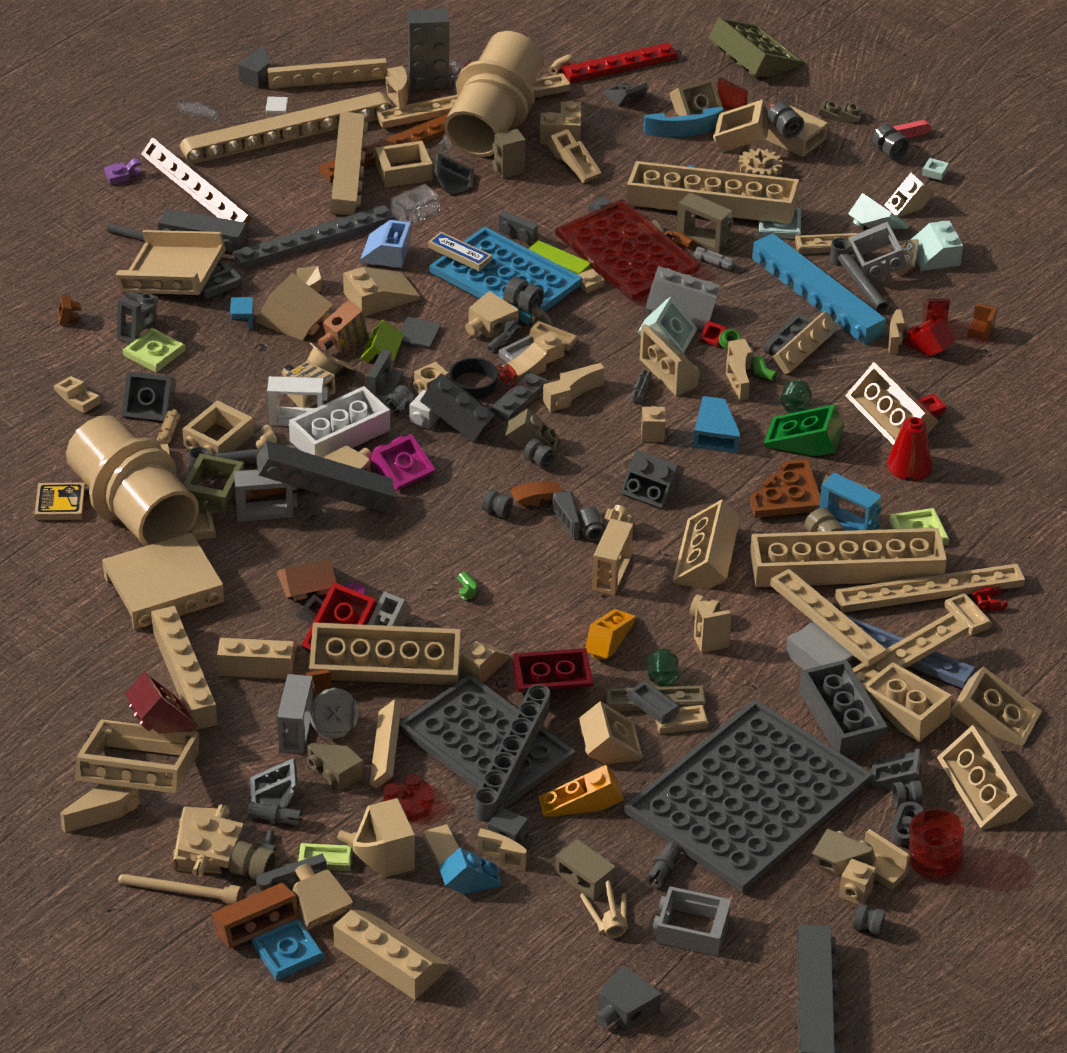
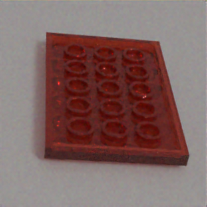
M623 199L556 228L555 235L582 259L588 261L590 266L632 302L650 293L658 266L669 268L685 275H691L700 269V264Z

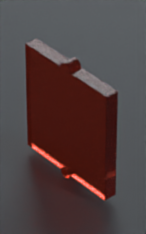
M721 77L718 79L717 91L725 111L748 104L747 90Z

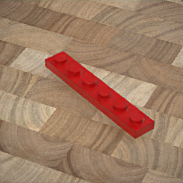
M662 43L657 46L626 51L621 54L591 59L586 62L573 63L563 66L562 73L571 84L677 60V52L670 43Z

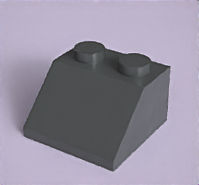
M127 372L122 416L164 421L167 412L171 410L174 402L177 379L171 376Z

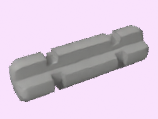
M697 247L694 252L696 259L705 260L706 263L717 267L722 266L723 269L728 271L734 266L732 258L723 257V255L710 250L706 251L702 247Z

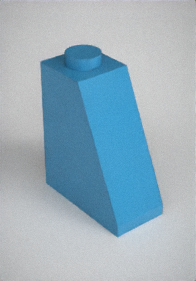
M703 396L694 431L693 447L738 454L740 432L726 400Z

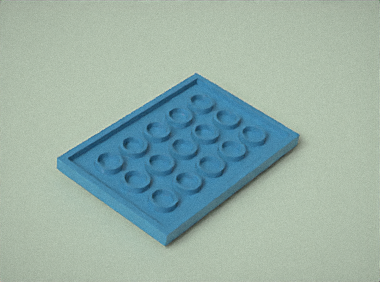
M485 226L463 241L492 255V261L483 269L477 271L445 255L430 265V273L479 299L489 291L503 299L507 283L517 276L529 282V284H534L544 290V299L540 306L544 312L581 285V281H583V277ZM519 309L518 319L529 324L532 322V314Z

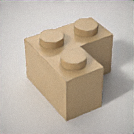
M561 102V113H540V144H548L551 135L567 129L576 142L580 141L581 102Z

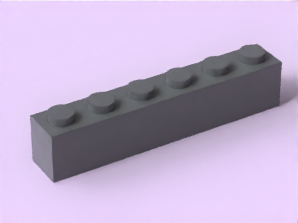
M267 440L257 455L258 475L383 513H386L395 498L393 479Z
M798 924L797 991L799 1053H839V1043H834V1038H838L839 1023L833 1020V1016L838 1014V1000H833V995L837 994V979H833L832 974H836L837 960L832 958L831 955L836 950V937H831V926Z

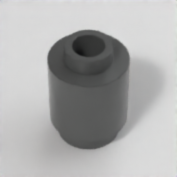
M585 507L580 510L578 518L583 536L590 541L601 539L605 531V525L599 511L595 507Z

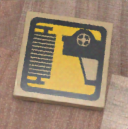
M38 483L35 520H82L85 483Z

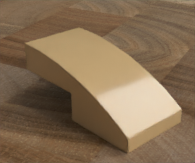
M72 376L54 385V390L67 403L83 413L102 403L100 395L86 390L85 383Z
M480 828L478 834L479 854L500 858V866L526 870L527 850L523 846L499 833Z

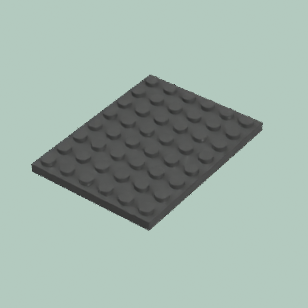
M754 699L624 806V813L666 842H674V847L678 844L681 852L743 893L870 783L872 773Z

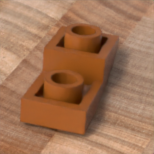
M551 481L531 482L511 489L516 502L524 507L529 505L539 507L541 499L552 502L554 493L564 492L558 482Z

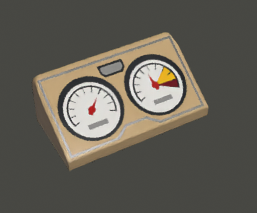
M918 239L898 241L907 266L893 271L899 277L915 267L919 245Z

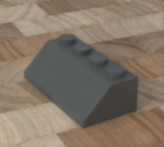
M847 659L801 671L799 692L834 750L845 757L862 754L887 731L888 726Z

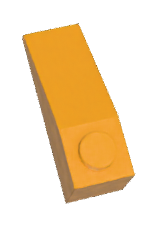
M613 609L590 625L585 646L587 652L591 653L592 657L601 660L612 656L634 624L636 616Z

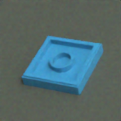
M299 918L251 939L252 946L276 981L324 960V953Z

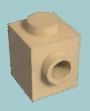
M851 859L841 876L839 897L856 904H864L873 889L876 868Z

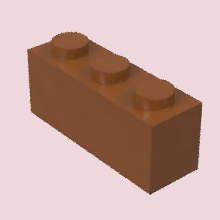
M283 883L211 913L216 936L229 949L301 918L296 895Z

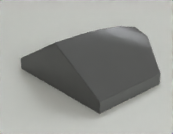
M622 83L604 90L603 93L619 106L641 96L648 90L647 83L640 85Z
M438 153L434 173L443 190L449 194L470 191L473 185L474 170Z
M915 749V752H907L883 760L879 758L874 759L871 772L872 780L870 781L871 787L892 790L894 782L909 784L911 781H914L919 776L921 750Z
M294 758L250 777L251 801L272 806L275 803L280 804V807L287 808L298 788L296 760Z

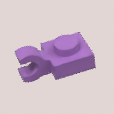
M138 158L129 161L126 166L123 162L104 167V172L110 185L130 181V176L141 175V168H135L140 166L141 162Z

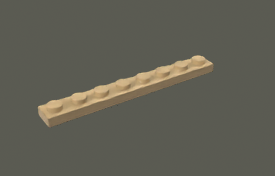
M1018 564L836 589L835 597L843 613L954 597L963 593L968 595L990 586H994L995 590L997 587H1000L1001 590L1023 587L1025 578Z

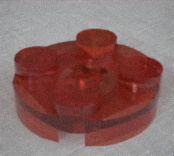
M409 774L385 785L383 802L398 798L407 820L417 821L430 814L434 804V791L426 781L421 780L419 775ZM405 797H412L413 801H410L409 799H403Z

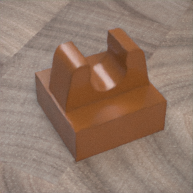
M61 295L58 307L59 325L68 326L69 321L79 320V313L73 311H81V304L70 300V295Z

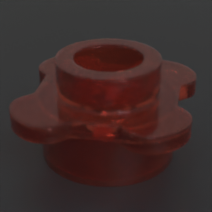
M509 364L503 367L497 365V369L500 371L498 376L505 384L509 382L512 386H515L514 380L518 378V375L513 367Z

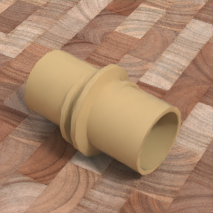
M498 32L491 37L479 60L471 62L461 70L456 81L458 98L444 123L445 134L450 142L459 150L477 157L491 156L494 154L492 144L494 143L495 134L517 128L525 122L535 102L532 87L544 65L541 50L530 38L518 32Z
M111 415L98 416L87 421L77 429L70 439L66 450L67 463L89 487L91 505L101 518L108 521L119 519L144 546L190 532L199 514L198 501L177 478L175 461L167 451L162 449L157 441L147 437L137 438L120 419Z

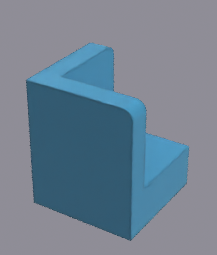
M231 297L230 314L232 320H248L249 330H253V297Z

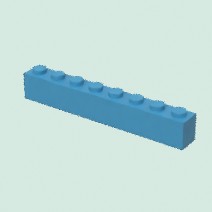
M772 233L753 243L752 259L819 311L822 313L827 311L839 327L843 328L863 345L884 336L886 318Z

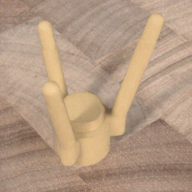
M606 881L610 910L605 912L602 920L586 895L582 893L580 897L597 923L599 932L601 934L605 933L609 938H617L628 930L626 893L621 895L620 914L616 910L611 882Z

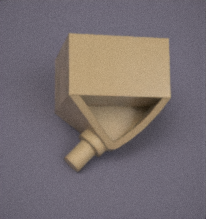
M398 798L367 806L357 833L353 832L351 834L340 830L337 840L348 843V846L353 848L354 853L362 861L385 878L415 870V835Z

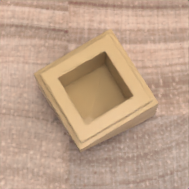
M318 266L297 269V277L316 292L322 291Z

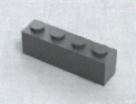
M168 208L158 222V230L221 232L226 248L225 252L229 253L242 249L247 241V225L245 222Z

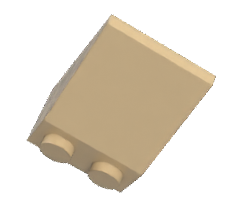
M361 267L343 273L344 294L351 302L363 310L364 317L420 300V295L402 272Z
M893 662L863 685L874 705L900 732L918 742H921L950 717L951 694Z
M984 666L968 679L950 711L951 714L968 727L975 725L994 737L1021 747L1025 744L1042 712Z

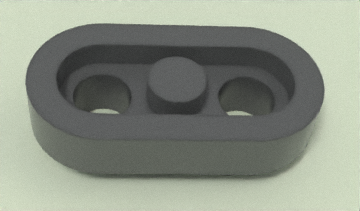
M908 801L899 806L891 827V839L895 843L910 845L916 840L924 815V810L920 804Z

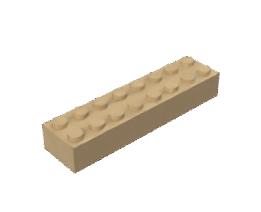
M636 161L627 184V205L678 211V202L687 194L693 193L733 210L732 217L791 224L798 202L799 179Z
M939 528L752 534L750 558L756 587H772L770 586L771 578L787 569L793 571L808 585L885 583L945 574L947 559Z

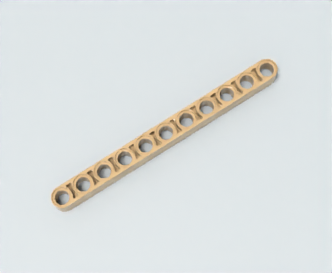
M376 92L187 137L180 143V149L189 163L204 162L339 129L340 111L365 114L364 122L377 120L376 111L393 108L384 93Z

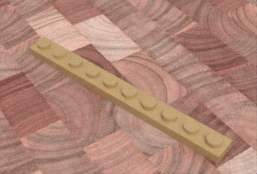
M562 73L538 78L532 88L535 98H540L546 95L570 91V83ZM453 95L408 104L402 109L393 107L376 111V118L382 129L431 120L449 113L458 96Z

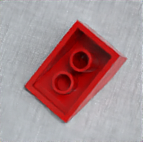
M333 582L313 623L367 625L378 602L375 598ZM313 623L301 645L310 651Z

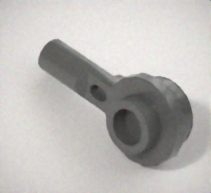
M516 319L508 320L502 327L503 333L487 345V349L490 352H494L503 342L506 343L516 338L522 328L519 325V321Z

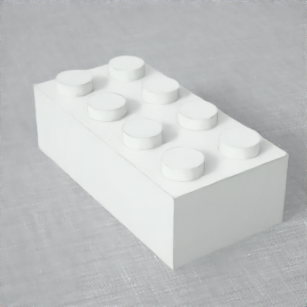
M364 386L289 420L290 442L300 451L320 457H325L344 446L354 448L390 431V409Z

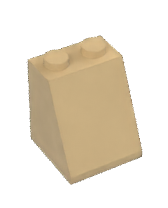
M291 273L268 296L255 322L303 341L308 335L313 336L319 329V324H323L331 316L329 311L333 304L295 274Z

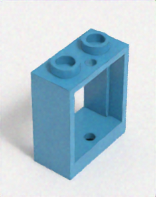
M833 473L821 486L819 508L829 509L846 531L879 530L880 523L878 522L882 511V495L839 474ZM840 497L865 508V519L839 507Z

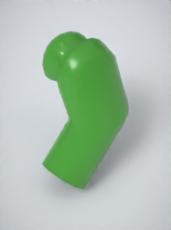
M463 571L457 577L458 581L464 586L463 589H459V594L464 600H470L475 597L479 586L466 571Z

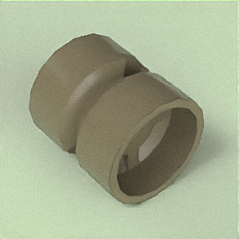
M827 508L816 509L805 520V528L808 532L846 531Z
M239 841L232 852L229 871L239 876L247 877L249 875L252 880L256 881L258 875L275 869L277 853L264 847L257 849L251 843Z

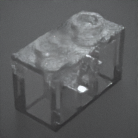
M423 184L391 198V213L398 221L411 222L412 225L440 213V196L428 185Z

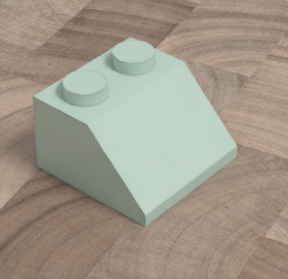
M950 220L929 223L912 238L919 240L916 264L920 271L961 265L963 244Z

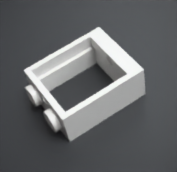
M269 376L267 388L269 425L289 426V420L315 409L280 407L279 394L317 395V407L324 405V401L328 399V387H324L323 378Z

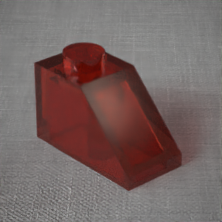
M928 298L925 300L922 324L930 319L934 322L942 318L947 326L950 299Z

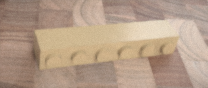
M340 111L330 209L332 214L354 215L356 208H360L361 195H357V193L362 192L363 183L359 178H363L364 166H360V164H364L365 151H361V149L366 148L367 137H363V135H367L368 123L364 122L365 114Z
M175 606L151 611L153 634L179 698L198 725L193 731L216 726L215 701Z

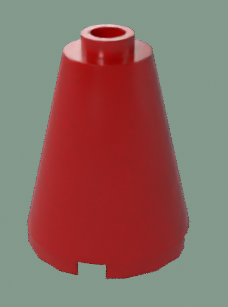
M911 417L903 422L887 458L888 471L901 480H905L907 477L913 478V481H919L931 473L932 458L926 423L918 417Z

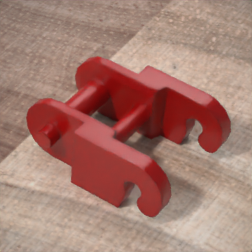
M994 586L984 587L983 590H978L972 595L974 600H978L977 606L980 610L992 612L1004 610L1008 606L1006 600L1001 605L1000 600L991 599V597L998 596L1001 593L1000 587H997L996 591Z

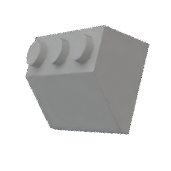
M658 266L645 312L652 313L666 299L671 297L694 325L703 330L707 321H710L720 285Z

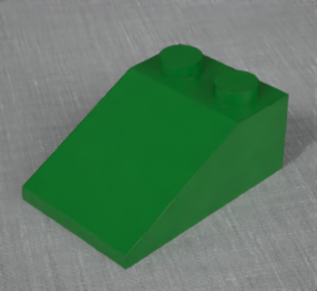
M835 404L775 416L770 424L764 445L769 448L811 456L830 455L836 452L845 425Z

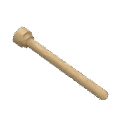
M121 874L118 878L119 883L123 885L221 899L227 906L242 900L243 894L242 886L235 885L220 889Z

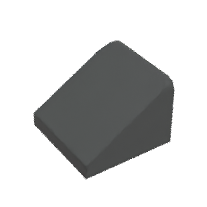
M314 594L295 616L313 623L323 601Z

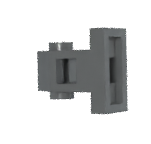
M126 292V298L122 297L118 300L116 338L131 344L140 337V332L154 324L157 318L158 297L150 293ZM126 314L132 316V322H126Z

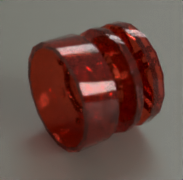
M940 808L927 809L916 814L909 825L910 865L916 872L925 877L945 878L955 874L963 863L964 825L962 820L953 812Z

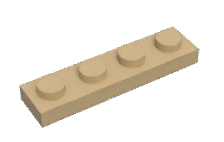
M825 311L778 351L773 358L784 374L790 373L836 332L838 327L828 312Z

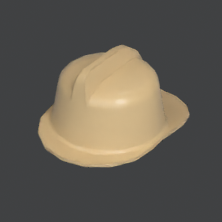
M310 342L313 349L306 362L320 367L333 375L343 367L355 371L350 365L324 353Z

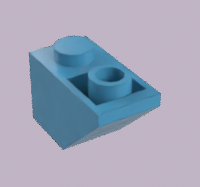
M461 847L438 866L445 886L462 894L491 889L503 884L499 875V868L493 861H487L479 857L475 852H469Z

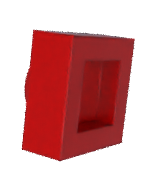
M935 394L917 399L934 417L946 413L947 406Z

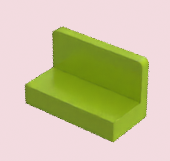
M382 320L371 331L361 359L369 363L377 354L380 355L384 349L391 351V361H394L404 334L385 320Z

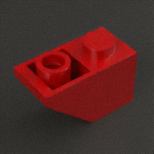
M941 318L934 322L930 319L923 323L921 327H918V325L911 327L906 331L908 335L903 338L902 343L927 356H931L944 351L955 339Z

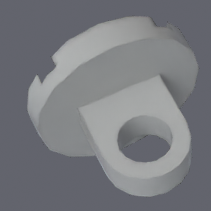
M337 688L326 689L318 694L311 704V724L322 736L333 739L344 737L357 723L359 716L358 704L352 695L345 690Z

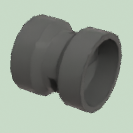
M399 385L391 394L384 398L383 404L390 409V414L398 416L405 410V407L411 404L414 400V395L408 387Z
M536 438L529 441L524 449V457L531 462L535 461L536 465L543 469L549 467L555 458V449L548 445L544 446L543 442Z
M490 489L484 496L482 510L488 513L495 512L497 516L505 519L511 512L513 497L508 495L501 496L499 492Z
M919 780L911 781L909 784H903L902 782L893 783L892 797L896 808H899L902 803L908 801L922 805L923 791Z
M860 903L855 914L853 929L860 931L866 929L871 934L879 936L884 925L886 911L879 908L873 910L868 905Z

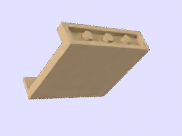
M143 230L145 244L129 270H118L115 275L120 292L200 295L226 250L221 232Z
M192 532L102 559L104 578L107 583L112 582L132 617L134 630L152 625L151 611L175 606L178 615L181 616L224 602L223 583Z

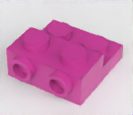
M412 434L405 437L399 436L386 446L383 444L379 445L373 450L370 459L380 475L393 479L395 491L433 475L436 470Z

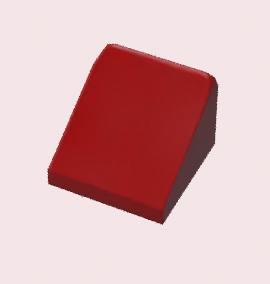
M707 321L699 341L719 348L721 345L719 336L728 328Z

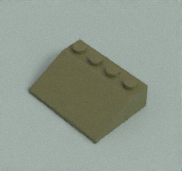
M718 17L708 37L714 42L715 47L726 51L725 54L728 57L736 59L739 66L748 69L749 74L756 78L760 76L771 77L804 64L803 60L755 24Z

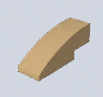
M403 66L387 69L386 86L387 96L399 109H402L407 104L409 93L406 71Z

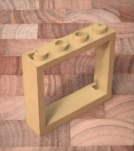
M101 719L76 757V781L177 793L198 756L199 732L186 730L159 734L153 729L151 731L146 730L140 724ZM104 725L112 726V730L107 729L104 731ZM105 746L180 755L175 765L100 756ZM167 772L173 773V775L167 776Z

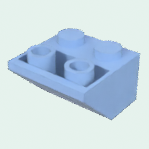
M389 220L370 233L360 263L402 268L411 244V222Z

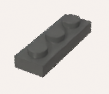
M529 372L491 407V411L506 421L511 420L543 392V385L547 384L548 380Z

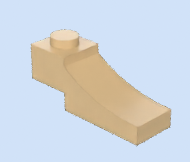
M568 129L551 135L547 145L557 160L561 159L575 172L582 183L600 177L602 172L581 141L576 142Z
M552 331L534 338V342L522 354L497 368L498 376L509 386H513L529 372L535 375L545 372L547 363L564 357L565 343Z
M746 339L728 341L726 375L740 401L747 400L749 396L750 382L746 370L751 369V360L754 358L753 348L749 347Z
M598 363L561 373L560 380L544 384L543 402L548 410L553 412L571 407V401L586 391L604 385L603 365Z

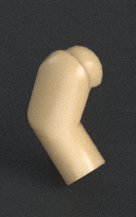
M567 54L555 60L549 67V72L552 75H556L564 65L568 66L576 63V60L572 58V55Z
M271 425L262 427L261 432L263 435L260 437V440L256 441L255 445L258 449H261L266 440L277 443V437Z

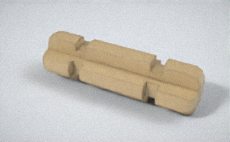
M175 409L167 412L158 434L157 441L161 442V445L170 443L180 419V414Z

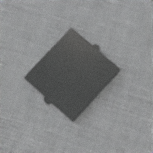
M407 317L400 330L404 334L401 344L409 345L412 348L419 347L430 350L441 328V323Z

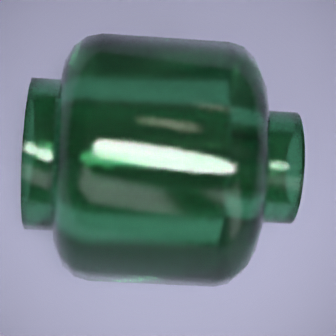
M802 380L789 381L785 384L779 401L788 413L804 411L811 399L812 392L809 385Z
M668 649L655 650L647 659V675L649 680L660 687H667L675 682L679 677L678 656Z

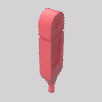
M926 120L894 126L906 138L925 135L931 130V126Z

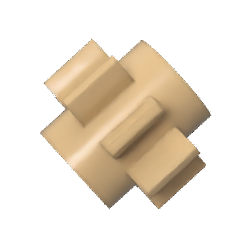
M615 505L614 509L608 508L604 517L608 522L610 519L633 524L635 518L630 516L632 510L620 505Z

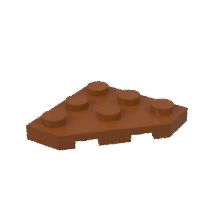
M808 459L785 461L780 466V470L776 474H772L763 483V487L758 492L755 491L750 495V505L754 518L811 513L819 509L820 494Z

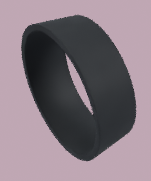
M465 358L452 365L449 375L451 380L476 399H481L489 396L495 390L498 370L488 360ZM477 372L487 375L491 378L492 382L482 387H466L460 385L455 380L462 374Z

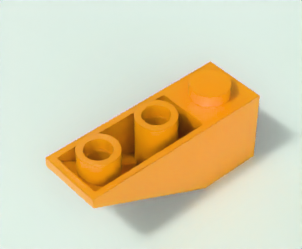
M605 765L539 796L543 816L552 817L602 811L624 801L620 782L608 766Z

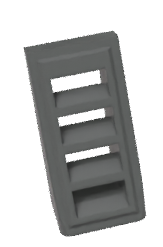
M570 491L554 493L553 510L571 537L577 540L580 534V521L572 493Z

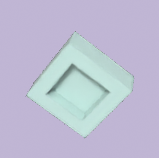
M929 158L923 168L922 175L931 179L942 180L948 171L949 163Z

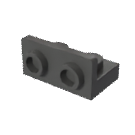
M384 349L367 375V389L379 400H384L387 395L391 394L403 377V371L393 369L394 361H391V351Z

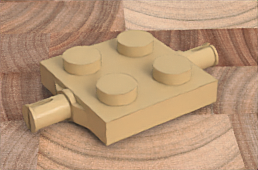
M223 804L219 805L214 816L193 811L178 847L177 856L196 862L192 870L194 876H197L198 873V877H201L206 865L229 867L232 852L243 831V823L225 819L229 810L226 805L224 807Z

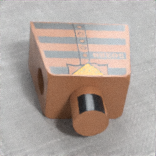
M350 300L344 303L324 321L323 325L326 335L318 340V344L324 351L333 347L339 353H345L368 341L369 337L363 310Z

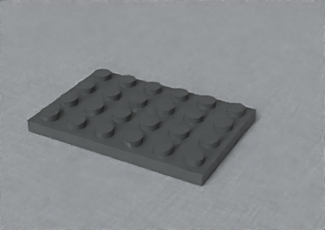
M469 674L400 721L398 731L477 790L518 709ZM542 727L502 808L506 809L575 759V751Z

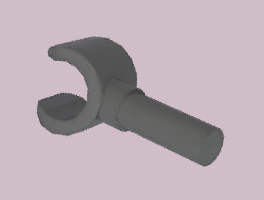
M268 830L266 841L262 842L260 847L277 852V846L271 844L274 835L273 830Z

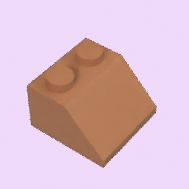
M331 559L277 571L286 597L293 596L294 601L308 598L307 593L315 591L317 596L328 594L333 582L336 583Z

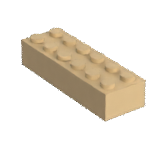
M313 623L309 670L314 672L328 669L331 672V680L454 685L459 682L461 629Z

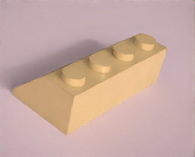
M875 362L845 395L893 445L906 419L911 417L922 419L926 423L927 433L939 422L889 371Z
M723 499L688 518L673 577L675 584L710 589L726 581L739 529L740 516Z
M975 725L967 729L937 757L981 829L985 830L1015 822L1034 806L1033 801L990 734Z
M350 910L333 925L334 947L414 1000L450 968L449 963L369 911Z

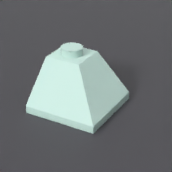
M863 193L848 213L855 218L853 223L862 229L864 226L871 229L885 222H888L891 229H908L910 226Z
M671 297L666 299L642 323V325L646 324L662 333L683 354L698 329ZM640 327V329L638 330V333L640 334V336H641V327Z

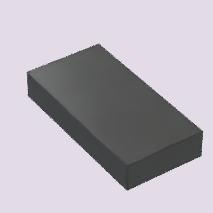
M645 680L627 692V699L661 724H664L680 713L679 705Z

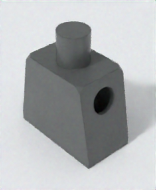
M622 965L601 989L598 998V1009L600 1012L595 1015V1019L603 1028L615 1022L622 1029L629 1030L660 1011L662 993L625 965Z

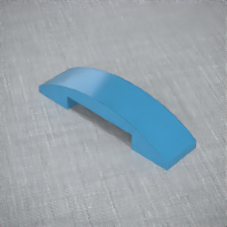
M723 107L703 109V114L667 118L664 113L644 115V134L658 137H688L704 134L716 129L719 114L723 113L724 109Z

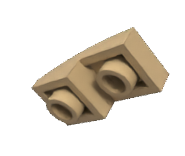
M897 309L891 319L888 339L889 354H898L899 345H902L903 332L907 331V319L903 318L901 309Z

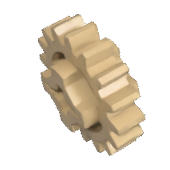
M760 148L756 151L750 149L749 153L744 151L743 156H739L738 170H740V173L778 177V174L781 175L783 160H781V156H775L776 152L769 153L768 149L765 151Z

